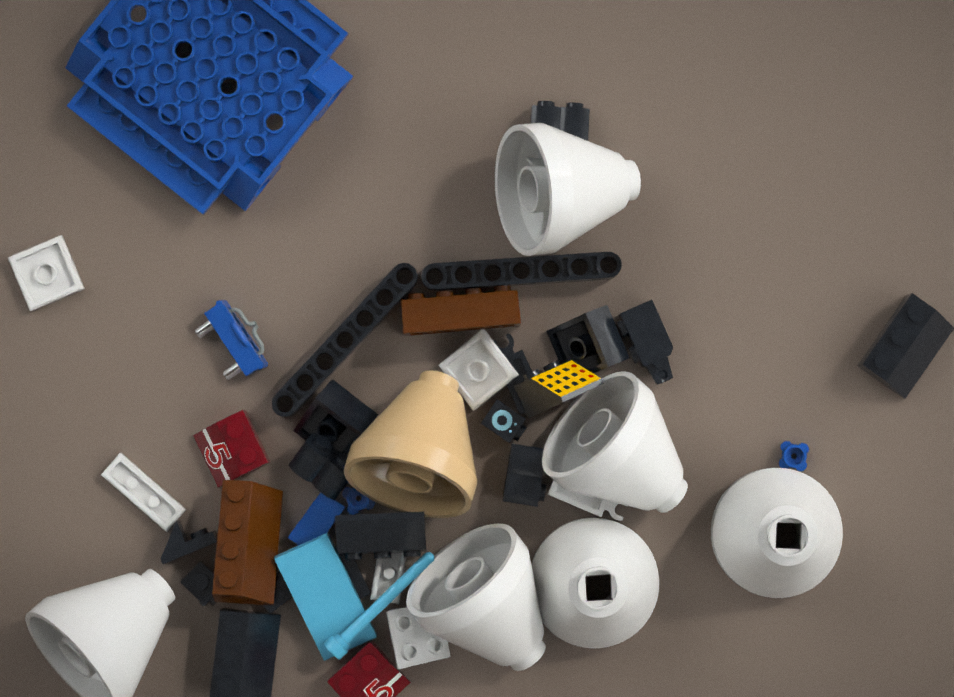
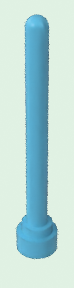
M431 552L424 553L341 635L339 633L335 637L331 635L324 642L326 648L338 660L348 653L347 648L350 647L349 642L434 561V554Z

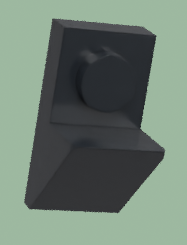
M177 520L161 556L162 564L216 543L218 537L216 530L208 533L207 528L190 534L192 540L188 541L180 520Z

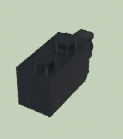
M653 300L620 313L619 317L621 320L616 323L623 338L629 337L632 347L628 348L633 362L635 364L640 362L641 367H646L656 385L672 379L673 375L667 356L671 355L673 345Z

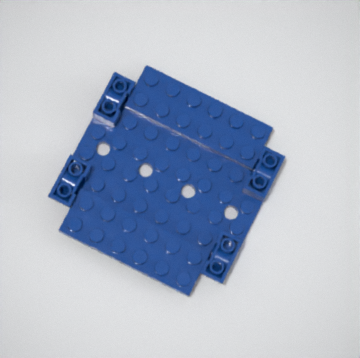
M111 0L79 39L65 67L84 83L67 104V107L203 215L222 192L246 212L282 167L280 163L315 120L317 122L354 77L338 63L330 59L346 39L348 32L307 0ZM136 7L146 9V17L141 22H135L131 19V12ZM181 43H188L192 46V52L187 58H180L176 54V48ZM226 79H234L238 84L237 90L232 94L222 92L221 85ZM272 115H279L283 118L282 127L275 131L270 130L267 127L268 118Z

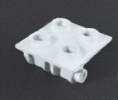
M407 607L391 609L386 612L397 669L451 657L448 641L425 631Z

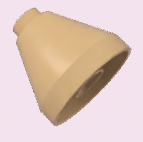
M430 370L422 372L419 380L409 383L351 445L344 467V475L350 485L367 498L401 512L424 511L425 517L450 518L466 513L471 507L477 486V477L464 401L458 393V381L448 374Z

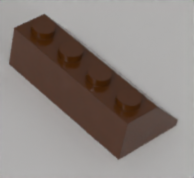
M511 285L494 287V292L482 293V288L465 289V295L455 296L453 291L436 292V297L425 298L424 293L408 294L407 300H401L404 336L517 327L521 325L518 291L511 290Z
M223 480L212 590L215 602L274 606L277 564L274 557L278 555L283 491L253 481Z

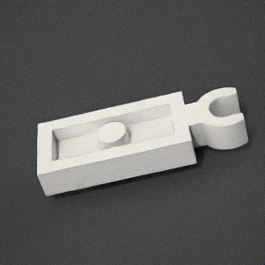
M553 480L548 495L599 517H602L604 510H607L613 519L623 520L622 516L615 513V507L618 503L565 490Z

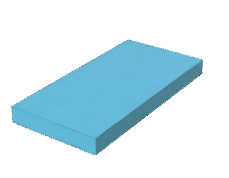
M327 532L274 557L324 661L334 657L326 648L324 642L331 635L334 637L338 633L341 635L366 611ZM371 622L349 642L350 647L347 650L377 637Z

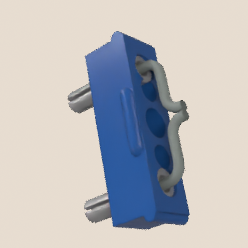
M226 300L216 301V305L204 313L208 321L195 329L196 334L199 333L197 336L202 338L215 329L237 362L223 372L224 376L229 374L225 378L230 380L241 371H243L245 376H249L259 369L267 368L268 362L262 355L264 344L256 333V330L259 328L255 321L249 322L240 309L231 308ZM235 312L239 314V316L247 326H254L252 329V334L257 343L259 344L260 350L256 346L255 342L253 341V339L251 338V336L249 335V333L247 332V330L245 329V327L243 326Z

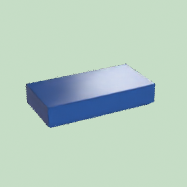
M320 492L288 538L297 545H301L327 533L335 523V516L340 515L346 507L337 500L330 499Z

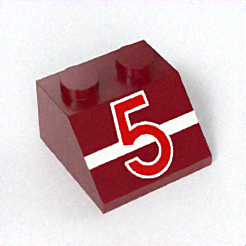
M246 410L234 413L193 435L218 488L222 486L223 480H235L270 463Z
M370 640L327 681L340 697H396L411 683L373 640Z

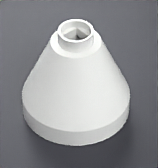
M547 124L514 125L506 131L500 142L495 164L497 208L508 240L519 253L525 256L557 252L624 209L628 201L635 200L640 193L641 178L639 169L634 161L624 160L617 152Z
M621 371L602 378L604 384L579 395L561 415L546 441L542 455L543 469L548 476L565 490L642 510L657 509L661 513L668 512L683 499L688 484L683 479L682 464L654 394L630 372Z
M766 468L744 475L731 484L716 505L712 517L711 542L714 554L721 568L740 587L764 597H792L814 588L830 573L838 559L842 546V521L833 498L819 482L804 473L792 469ZM778 522L794 523L796 537L789 548H776V525Z
M589 517L568 522L558 527L545 538L532 560L531 565L542 622L554 635L572 645L584 648H605L624 642L645 625L655 608L659 593V574L654 556L638 534L616 521ZM610 574V595L604 600L587 601L585 576Z
M500 523L489 524L458 537L434 555V561L414 579L409 588L406 599L409 612L425 631L500 666L510 665L515 671L531 667L545 652L546 646L542 641L544 627L529 550L509 525Z
M148 569L141 576L131 572L48 596L26 614L25 620L33 640L44 657L81 697H133L170 614L167 606L175 600V595L168 583L157 572Z

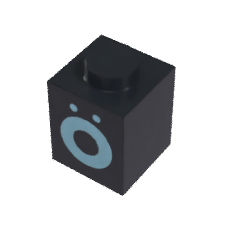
M498 399L481 422L483 426L508 443L512 439L518 442L527 429L523 425L526 419Z

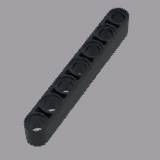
M614 252L442 262L428 264L424 267L421 278L424 286L431 291L609 280L618 275L622 262L620 257ZM611 258L616 264V270L613 273L603 272L600 267L601 260ZM575 260L584 261L587 265V272L584 275L574 274L571 269L572 262ZM546 262H553L558 266V274L554 277H547L542 271V266ZM517 264H525L529 268L530 274L525 279H518L513 274V268ZM488 266H496L499 268L501 276L496 281H489L484 276L485 269ZM459 268H467L471 271L472 278L466 283H460L455 278L456 271ZM434 269L439 270L443 274L442 281L437 285H431L426 280L428 272Z
M400 263L395 266L286 382L272 399V409L277 415L291 417L296 414L401 300L404 299L418 281L417 271L414 266L409 263ZM403 269H408L413 273L412 281L406 285L400 284L396 278L398 272ZM383 290H388L393 294V301L387 306H382L377 302V295ZM368 311L372 313L373 322L370 326L361 327L358 324L357 317L361 312ZM344 332L350 333L353 336V343L349 348H341L337 342L339 335ZM325 353L333 357V365L327 370L320 369L318 366V358ZM302 375H310L313 378V386L308 391H302L298 387V380ZM283 396H289L293 400V408L289 412H282L278 407V401Z

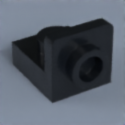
M200 561L180 583L200 601L199 604L203 607L208 603L212 606L217 603L212 595L214 572L203 561Z

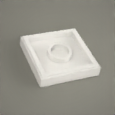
M62 235L8 257L30 311L85 289Z
M485 329L480 330L439 364V367L445 374L452 376L458 381V392L473 411L477 410L519 376Z

